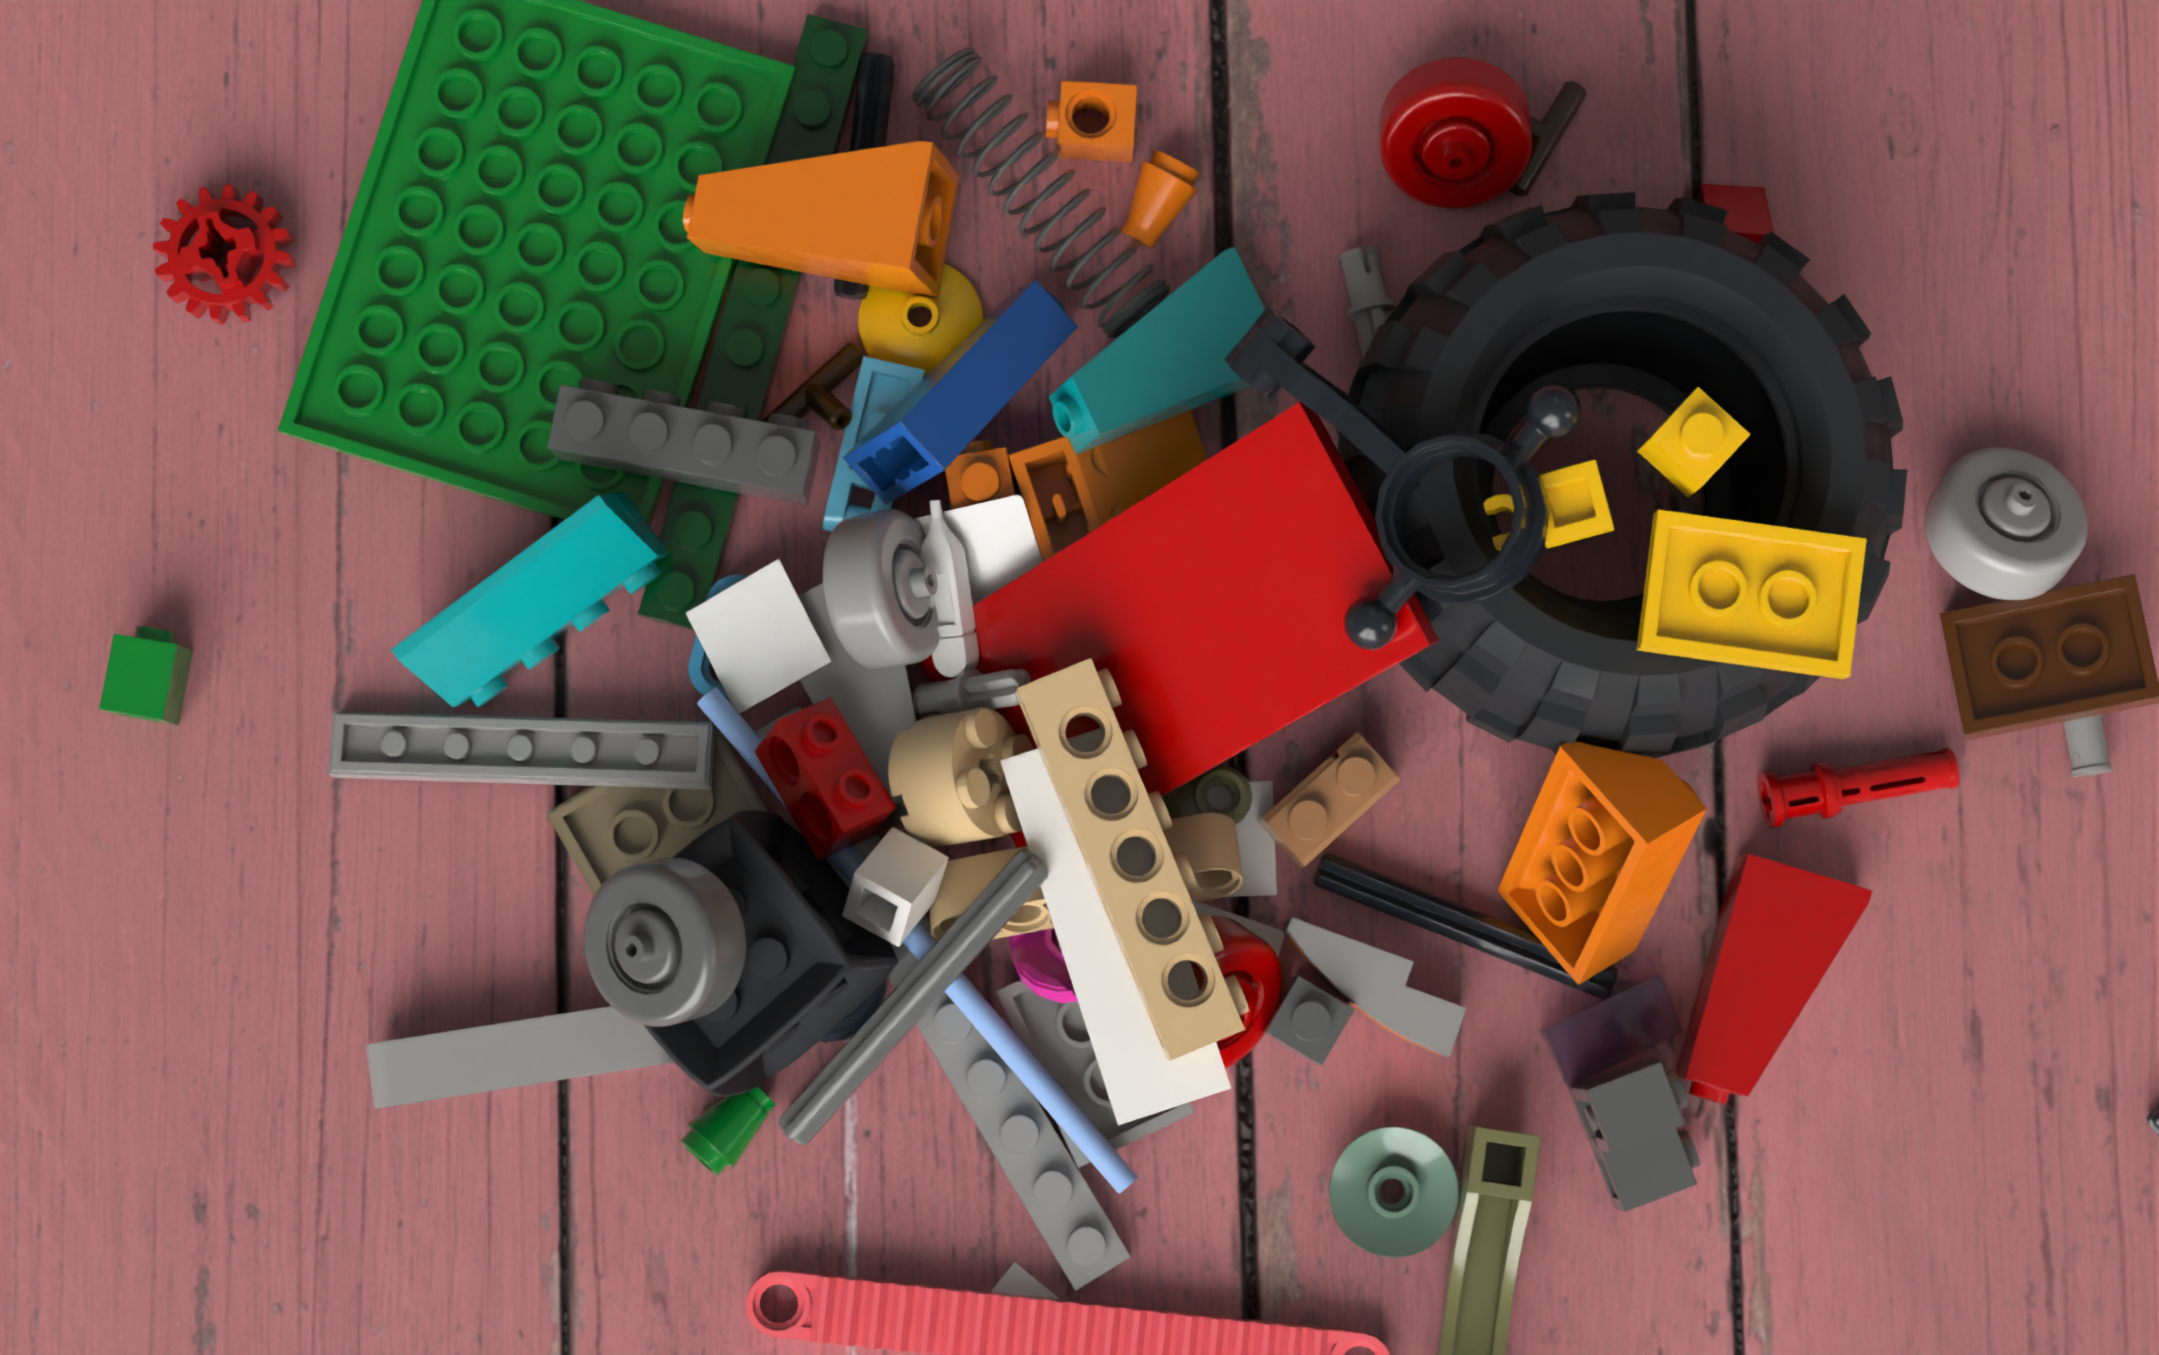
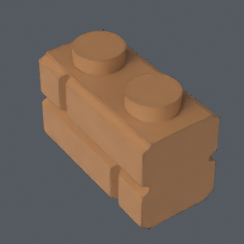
M1356 732L1265 814L1258 823L1288 857L1302 869L1401 779L1369 743Z

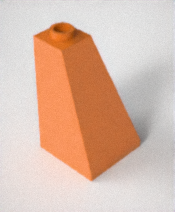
M927 141L908 142L699 175L695 194H690L685 203L683 224L685 231L688 232L687 239L706 254L938 298L961 176L935 144Z

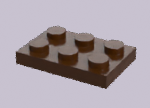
M2135 574L2047 591L2040 596L2030 599L2003 600L1940 613L1966 741L2159 703V682Z

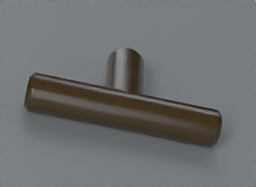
M1574 81L1565 82L1543 121L1531 116L1532 151L1525 171L1509 189L1513 194L1520 197L1528 196L1587 95L1582 85Z
M847 342L770 414H783L802 419L809 411L814 410L834 430L845 429L852 420V412L831 391L861 365L864 354L854 343ZM769 415L766 416L762 420V422L768 423Z

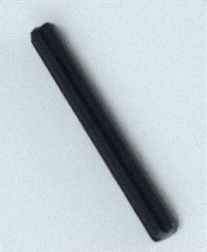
M1331 853L1323 855L1314 874V883L1318 887L1598 998H1607L1614 988L1618 969L1614 965L1609 966L1578 985L1533 933Z

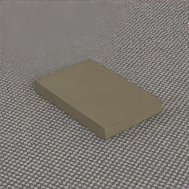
M707 718V719H705V720L702 721V722H712V721H711L709 718ZM716 727L712 790L591 786L546 812L594 896L600 886L611 875L622 868L657 859L672 858L695 838L711 827L728 819L732 814L741 810L768 811L728 740Z

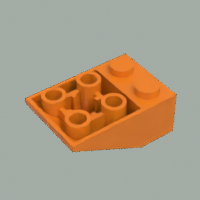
M1191 410L1077 455L1069 438L1066 437L1008 455L1011 473L1018 494L1024 500L1043 562L1207 460Z

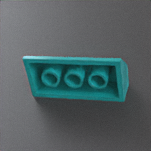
M625 491L599 494L393 647L391 651L404 666L453 708L471 700L479 708L509 687L503 676L523 662L526 668L531 670L558 651L560 647L554 638L574 625L578 632L581 633L608 614L611 610L604 601L625 587L628 593L632 595L658 577L662 572L656 563L668 555L669 551Z

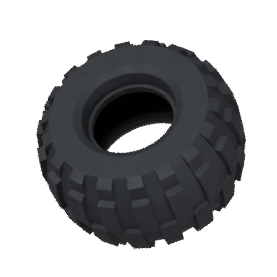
M1635 192L1580 195L1575 198L1569 208L1544 213L1542 206L1528 207L1484 226L1480 236L1462 249L1443 253L1408 286L1402 300L1384 324L1379 325L1350 385L1348 395L1409 450L1418 443L1455 432L1492 435L1505 443L1516 424L1526 416V403L1531 393L1540 386L1549 383L1564 384L1573 391L1595 388L1623 391L1637 395L1655 404L1669 415L1699 387L1750 433L1749 437L1706 482V516L1866 538L1857 624L1869 618L1889 576L1891 562L1884 560L1890 535L1901 529L1903 524L1908 469H1893L1891 438L1903 430V418L1892 377L1890 376L1878 381L1876 377H1872L1859 346L1869 339L1871 332L1848 298L1843 294L1829 304L1799 274L1810 259L1773 232L1767 233L1757 244L1726 229L1727 225H1724L1728 210L1684 197L1675 198L1667 210L1635 206ZM1337 429L1339 435L1338 452L1375 519L1379 488L1387 474ZM1459 457L1439 463L1419 479L1407 500L1404 527L1409 548L1423 567L1436 574L1456 576L1479 569L1498 554L1500 550L1495 548L1492 538L1500 535L1501 531L1498 527L1496 515H1487L1483 505L1487 499L1493 497L1492 489L1496 467L1494 464L1485 459ZM1530 573L1502 596L1469 606L1436 602L1416 591L1415 595L1440 641L1399 663L1426 692L1431 688L1467 713L1466 722L1509 743L1518 739L1551 749L1555 756L1562 744L1566 742L1574 744L1575 741L1641 756H1649L1651 758H1659L1697 749L1762 721L1765 716L1792 698L1804 693L1821 677L1637 651L1644 593L1621 600L1596 601L1580 599L1563 594L1545 585Z

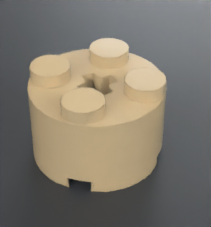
M974 708L914 721L915 724L911 728L902 729L898 733L892 744L889 756V785L892 797L899 795L903 797L909 815L899 817L905 829L914 839L925 843L929 847H940L1002 837L1022 830L1000 761L1032 751L1033 746L1026 735H1016L1011 725L1002 715L990 708Z

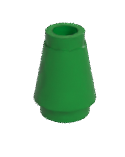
M759 1087L742 1094L725 1096L687 1124L690 1131L680 1142L700 1163L714 1175L718 1176L727 1166L734 1169L767 1118V1114L774 1108L775 1103Z

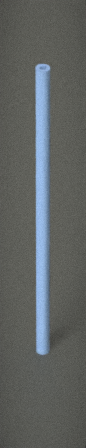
M713 688L697 702V705L786 807L754 752L762 742L761 738L718 688ZM853 845L828 856L851 883L855 871L865 860ZM918 922L902 943L920 961L936 944V941ZM961 973L945 993L1117 1193L1120 1194L1138 1178L1136 1173L967 977Z

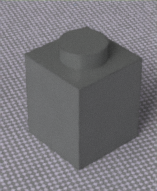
M1295 976L1262 1032L1312 1063L1322 1066L1355 1009L1302 977Z

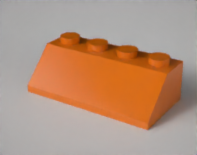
M1576 741L1574 744L1566 742L1558 749L1497 892L1579 985L1636 951L1707 808L1699 800L1692 786L1686 781L1681 780L1664 760Z

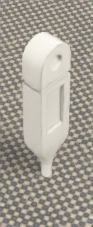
M940 500L929 501L932 520L928 534L921 546L922 553L919 554L924 566H930L937 578V592L935 595H930L929 603L930 609H933L935 606L939 624L937 625L939 642L932 653L933 662L939 673L945 677L953 678L962 671L977 667L979 648L977 633H974L976 626L965 550L961 542L946 525L942 516Z

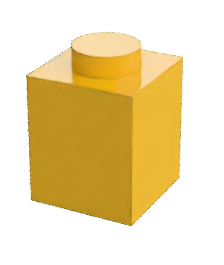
M1697 387L1637 452L1689 498L1712 477L1749 437L1750 433L1703 390Z

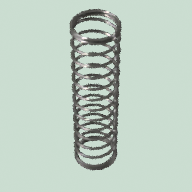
M964 48L957 51L923 78L913 92V102H916L917 107H927V120H945L941 132L943 139L955 140L961 138L957 148L958 158L970 159L977 157L972 170L975 177L984 178L993 175L988 186L989 195L1002 196L1009 194L1004 204L1005 214L1017 215L1025 212L1019 225L1020 233L1031 234L1042 230L1035 242L1036 252L1046 253L1058 248L1051 260V271H1064L1074 267L1066 281L1067 290H1079L1091 285L1082 299V308L1094 309L1107 303L1098 317V327L1103 328V333L1107 334V338L1112 339L1120 336L1165 299L1170 291V285H1166V280L1155 281L1127 301L1106 323H1103L1105 316L1114 304L1131 287L1146 277L1153 270V265L1148 264L1124 286L1097 302L1087 304L1090 296L1099 284L1113 270L1136 253L1138 246L1133 245L1129 247L1106 269L1086 281L1072 286L1071 283L1084 264L1094 254L1114 240L1121 233L1122 227L1117 226L1080 257L1056 267L1059 257L1069 244L1105 215L1106 208L1102 207L1096 210L1065 238L1052 245L1040 247L1042 240L1054 224L1080 205L1090 195L1091 189L1086 188L1079 192L1050 219L1037 226L1025 229V224L1033 211L1041 202L1066 185L1074 177L1075 170L1066 171L1032 202L1020 208L1009 210L1011 201L1018 191L1058 159L1059 151H1053L1041 159L1017 183L1005 189L994 191L995 183L1004 170L1037 146L1043 139L1044 132H1037L1029 137L1002 164L988 171L978 172L979 165L986 154L1015 133L1027 121L1028 113H1022L1012 119L986 146L964 154L962 152L963 147L971 134L1000 114L1012 102L1013 94L1004 95L994 102L969 128L959 133L948 135L947 129L954 117L984 96L997 81V76L995 75L987 77L966 94L954 109L942 115L932 116L931 112L936 102L956 89L981 64L982 57H979V53H975L974 48ZM963 63L944 83L929 92L942 77Z

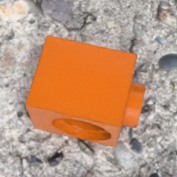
M1061 81L1060 101L1048 100L1046 138L1058 139V158L1132 163L1137 85ZM1096 110L1107 118L1108 124L1102 131L1088 134L1080 131L1075 126L1073 120L1082 111Z

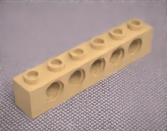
M1089 658L1018 687L1015 695L1165 1058L1170 1061L1245 1030L1240 1015L1249 1012L1247 1001L1235 975L1224 978L1214 954L1224 950L1222 941L1210 914L1207 913L1200 917L1197 915L1188 893L1198 889L1196 878L1184 852L1173 855L1163 831L1173 827L1171 818L1159 791L1156 790L1149 794L1146 792L1138 769L1147 766L1146 758L1133 729L1122 733L1112 708L1122 705V702L1108 668L1097 672L1092 659ZM1080 716H1086L1095 720L1102 730V742L1099 748L1092 752H1079L1072 748L1065 734L1066 726L1070 720ZM1104 777H1112L1119 780L1125 786L1128 798L1126 806L1121 812L1106 814L1094 806L1091 799V789L1095 781ZM1125 839H1141L1149 845L1152 851V865L1142 876H1131L1125 873L1118 865L1117 850ZM1154 899H1163L1170 902L1178 914L1176 929L1165 938H1157L1149 934L1142 922V914L1145 907ZM1184 960L1195 963L1203 974V986L1200 992L1195 997L1187 1000L1176 997L1168 985L1170 970L1175 964Z

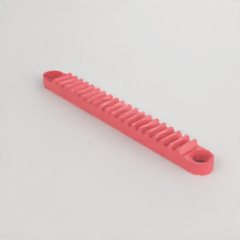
M786 1269L772 1270L758 1278L750 1288L746 1299L747 1314L753 1326L763 1334L779 1338L807 1340L815 1343H835L842 1346H862L870 1349L882 1348L898 1352L910 1351L919 1354L1344 1355L1347 1350L1353 1347L1363 1346L1372 1350L1375 1355H1390L1386 1346L1373 1334L1359 1330ZM778 1284L790 1287L798 1298L796 1314L791 1319L781 1322L771 1320L766 1316L761 1304L765 1290L772 1285Z

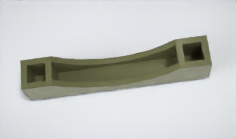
M1468 1124L1466 1126L1459 1179L1458 1206L1454 1217L1436 1355H1505L1513 1293L1524 1234L1533 1200L1541 1136Z

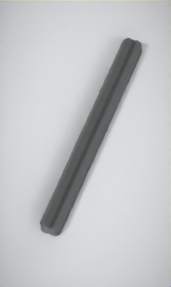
M1026 849L1020 850L788 1107L779 1119V1125L784 1130L783 1133L787 1138L801 1145L809 1143L1048 878L1049 871L1038 856Z

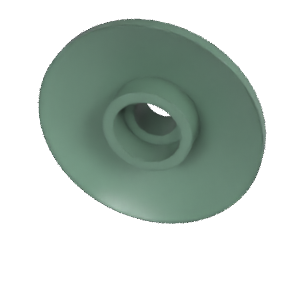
M1383 1127L1360 1135L1342 1151L1331 1172L1329 1202L1336 1223L1350 1241L1374 1255L1400 1258L1415 1255L1435 1244L1448 1230L1458 1206V1180L1450 1159L1432 1139L1408 1128ZM1390 1178L1399 1180L1403 1186V1195L1395 1203H1386L1380 1196L1381 1184Z

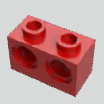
M831 697L779 719L754 751L818 861L871 837L896 808Z

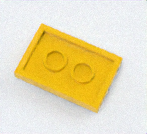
M1657 510L1653 514L1636 650L1837 679L1849 678L1851 675L1867 539Z

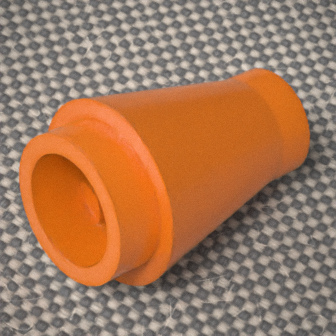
M1155 150L1149 163L1142 162L1127 219L1121 232L1154 249L1161 235L1198 192V189L1193 186L1200 173L1183 162Z

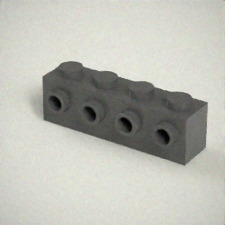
M580 379L578 388L560 385L547 447L558 460L809 506L821 444L815 431L806 430V420L783 414H769L768 423L743 418V409L717 402H706L705 411L680 407L681 398L651 390H644L641 399L617 395V386L593 379Z

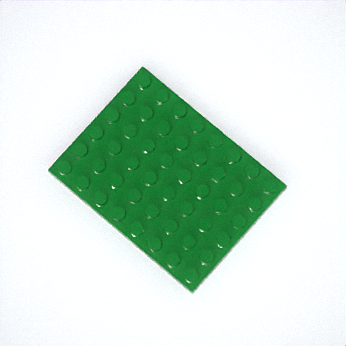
M422 0L277 431L285 436L560 521L567 519L599 494L625 491L650 526L665 482L664 479L561 461L547 448L560 385L578 388L580 379H593L617 386V395L641 399L644 390L658 391L681 398L680 407L689 408L737 259L706 254L687 239L688 232L685 231L683 224L685 203L690 194H695L699 175L766 165L797 70L796 66L580 0Z

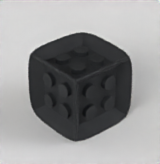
M741 810L702 833L673 856L674 858L694 861L712 871L727 886L736 900L746 932V958L741 978L731 996L719 1008L708 1015L665 1027L644 1026L669 1057L692 1080L710 1094L718 1097L742 1094L758 1087L765 1079L786 1068L818 1043L820 1039L850 1015L884 982L898 964V958L890 942L842 916L850 888L825 859L817 860L802 834L774 812Z

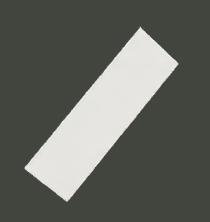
M1099 728L1068 738L1067 741L1072 748L1079 752H1092L1099 748L1102 742V730ZM1035 749L1001 760L1000 762L1029 852L1038 856L1049 871L1048 878L1041 885V889L1118 1125L1231 1089L1216 1042L1171 1061L1165 1058L1039 750ZM1104 777L1095 781L1091 789V799L1099 811L1106 814H1116L1121 812L1126 806L1127 790L1119 780L1112 777ZM1128 838L1119 845L1117 862L1125 873L1131 876H1142L1150 869L1153 854L1146 842L1138 838ZM1154 899L1149 902L1142 914V922L1146 931L1157 938L1169 936L1178 924L1171 903L1163 899ZM1184 960L1175 964L1168 975V985L1171 992L1182 1000L1195 997L1200 991L1190 961Z

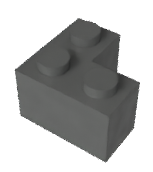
M1639 1060L1568 1087L1615 1209L1626 1212L1697 1185L1692 1171L1693 1168L1700 1166L1696 1148L1685 1129L1679 1132L1676 1130L1677 1127L1685 1125L1679 1109L1687 1107L1688 1103L1682 1084L1673 1069L1665 1072L1661 1062Z

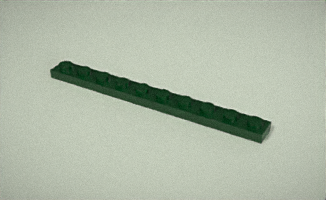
M807 14L793 63L797 70L766 165L837 153L859 75L860 58L865 54L869 39L867 29ZM742 260L737 261L696 410L705 411L706 402L724 403L743 409V418L762 420L803 272ZM675 482L659 537L660 541L669 551V554L656 563L662 573L646 585L638 611L640 617L694 631L686 612L705 602L710 589L717 581L741 493Z

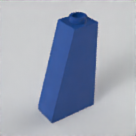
M1034 280L1004 300L872 428L843 459L885 505L944 471L1078 326L1064 312L1060 301L1054 295L1047 292L1037 280Z

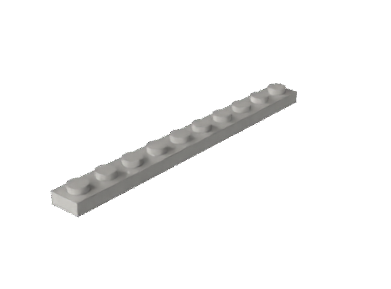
M800 705L755 733L763 740L779 719L802 710V707ZM875 831L871 837L853 846L866 859L881 839ZM829 857L824 858L850 888L851 882ZM925 914L919 923L931 936L930 921ZM890 943L898 958V964L888 975L894 988L919 963L903 943L899 947ZM944 992L916 1025L1076 1291L1131 1256L1036 1097Z

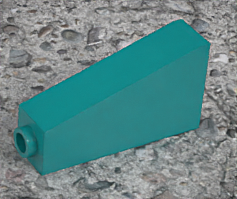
M1235 247L1221 252L1075 372L1049 396L1053 405L1052 412L1055 424L1060 433L1069 438L1076 455L1251 386L1239 377L1224 360L1265 311Z

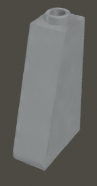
M822 583L798 595L832 662L800 680L813 705L829 697L833 699L896 806L887 817L890 824L893 825L901 821L899 816L909 815L902 795L892 797L888 776L889 756L895 737L902 729L911 728L915 724L914 721L918 720L913 706V694L907 665L874 670L857 663L844 649L835 633L828 613Z

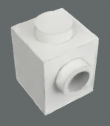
M892 827L855 871L842 916L899 947L936 901L949 857Z

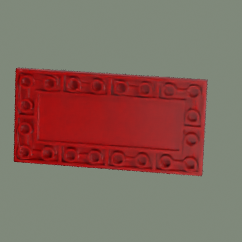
M1298 402L973 605L976 626L974 633H977L979 662L975 670L980 671L982 674L1009 669H1024L1029 673L1031 682L1089 658L1092 659L1097 672L1108 668L1122 702V705L1112 708L1122 733L1133 729L1141 745L1147 766L1138 769L1147 794L1158 790L1161 797L1440 640L1415 593L1397 613L1398 630L1393 640L1384 647L1375 650H1365L1354 645L1348 638L1344 630V615L1349 605L1359 598L1370 595L1376 596L1393 576L1394 568L1387 560L1385 551L1381 547L1376 521L1320 416L1302 402ZM932 654L920 662L930 682L956 678L945 677L939 673L934 665ZM1020 705L993 709L1008 721L1016 735H1026L1033 746V750L1038 749ZM1086 716L1076 717L1070 720L1066 726V739L1099 729L1100 726L1092 718ZM1023 830L1009 833L1017 848L1028 846Z

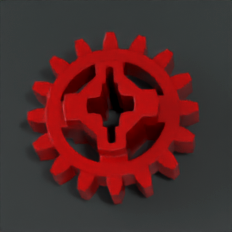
M225 184L221 199H216L206 187L199 188L200 204L192 207L187 201L180 198L176 204L183 216L178 222L167 218H162L160 222L171 235L169 241L153 243V250L160 256L168 259V262L155 268L156 275L163 281H175L170 285L166 294L177 304L188 299L186 311L192 316L199 319L209 307L210 317L218 325H225L229 311L232 310L244 323L251 321V305L257 302L261 307L270 311L273 308V304L267 293L272 288L280 291H287L290 286L279 276L281 269L296 267L297 260L281 249L295 241L293 234L287 228H276L283 219V216L274 206L262 210L264 200L252 190L241 202L239 191L233 185ZM228 216L249 220L258 229L252 230L250 227L237 230L229 222ZM198 230V232H197V234L195 235V237H194V239H193L191 245H188L189 242H190V239L192 238V236L194 235V233ZM222 238L234 248L227 253L228 263L226 267L228 272L215 261L223 257L222 246H224ZM262 264L257 276L250 282L258 265ZM198 279L200 282H205L213 279L216 281L217 286L221 288L222 294L203 291L197 288L192 281Z

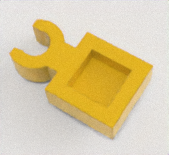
M1596 459L1539 475L1543 480L1550 510L1545 541L1547 549L1615 530ZM1508 494L1495 495L1483 503L1487 515L1497 514L1501 511L1514 512L1512 497ZM1510 532L1492 538L1497 550L1501 549Z

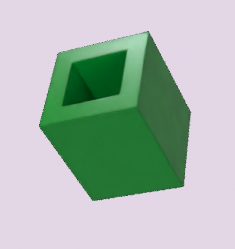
M137 626L135 637L114 634L99 710L119 716L179 725L193 651L174 644L176 633L167 630Z

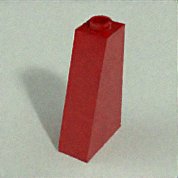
M1749 853L1735 857L1675 1072L1679 1079L1691 1082L1688 1094L1724 1105L1727 1104L1729 1094L1749 1096L1868 906L1873 890Z

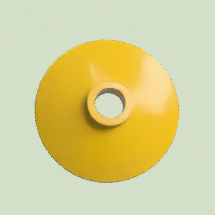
M944 264L938 298L869 285L867 297L862 299L858 314L861 342L869 357L925 370L926 376L984 321L981 301L976 290L964 275L947 264ZM916 307L929 309L932 313V319L929 324L924 327L913 326L908 321V315L912 309Z

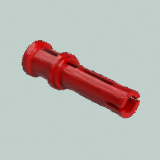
M1949 748L1836 769L1832 764L1820 761L1813 763L1810 770L1777 776L1770 770L1760 772L1757 781L1758 797L1766 824L1769 828H1778L1783 825L1786 819L1819 814L1823 819L1834 818L1836 814L1842 811V806L1892 799L1945 788L1954 789L1959 784V770L1956 757Z

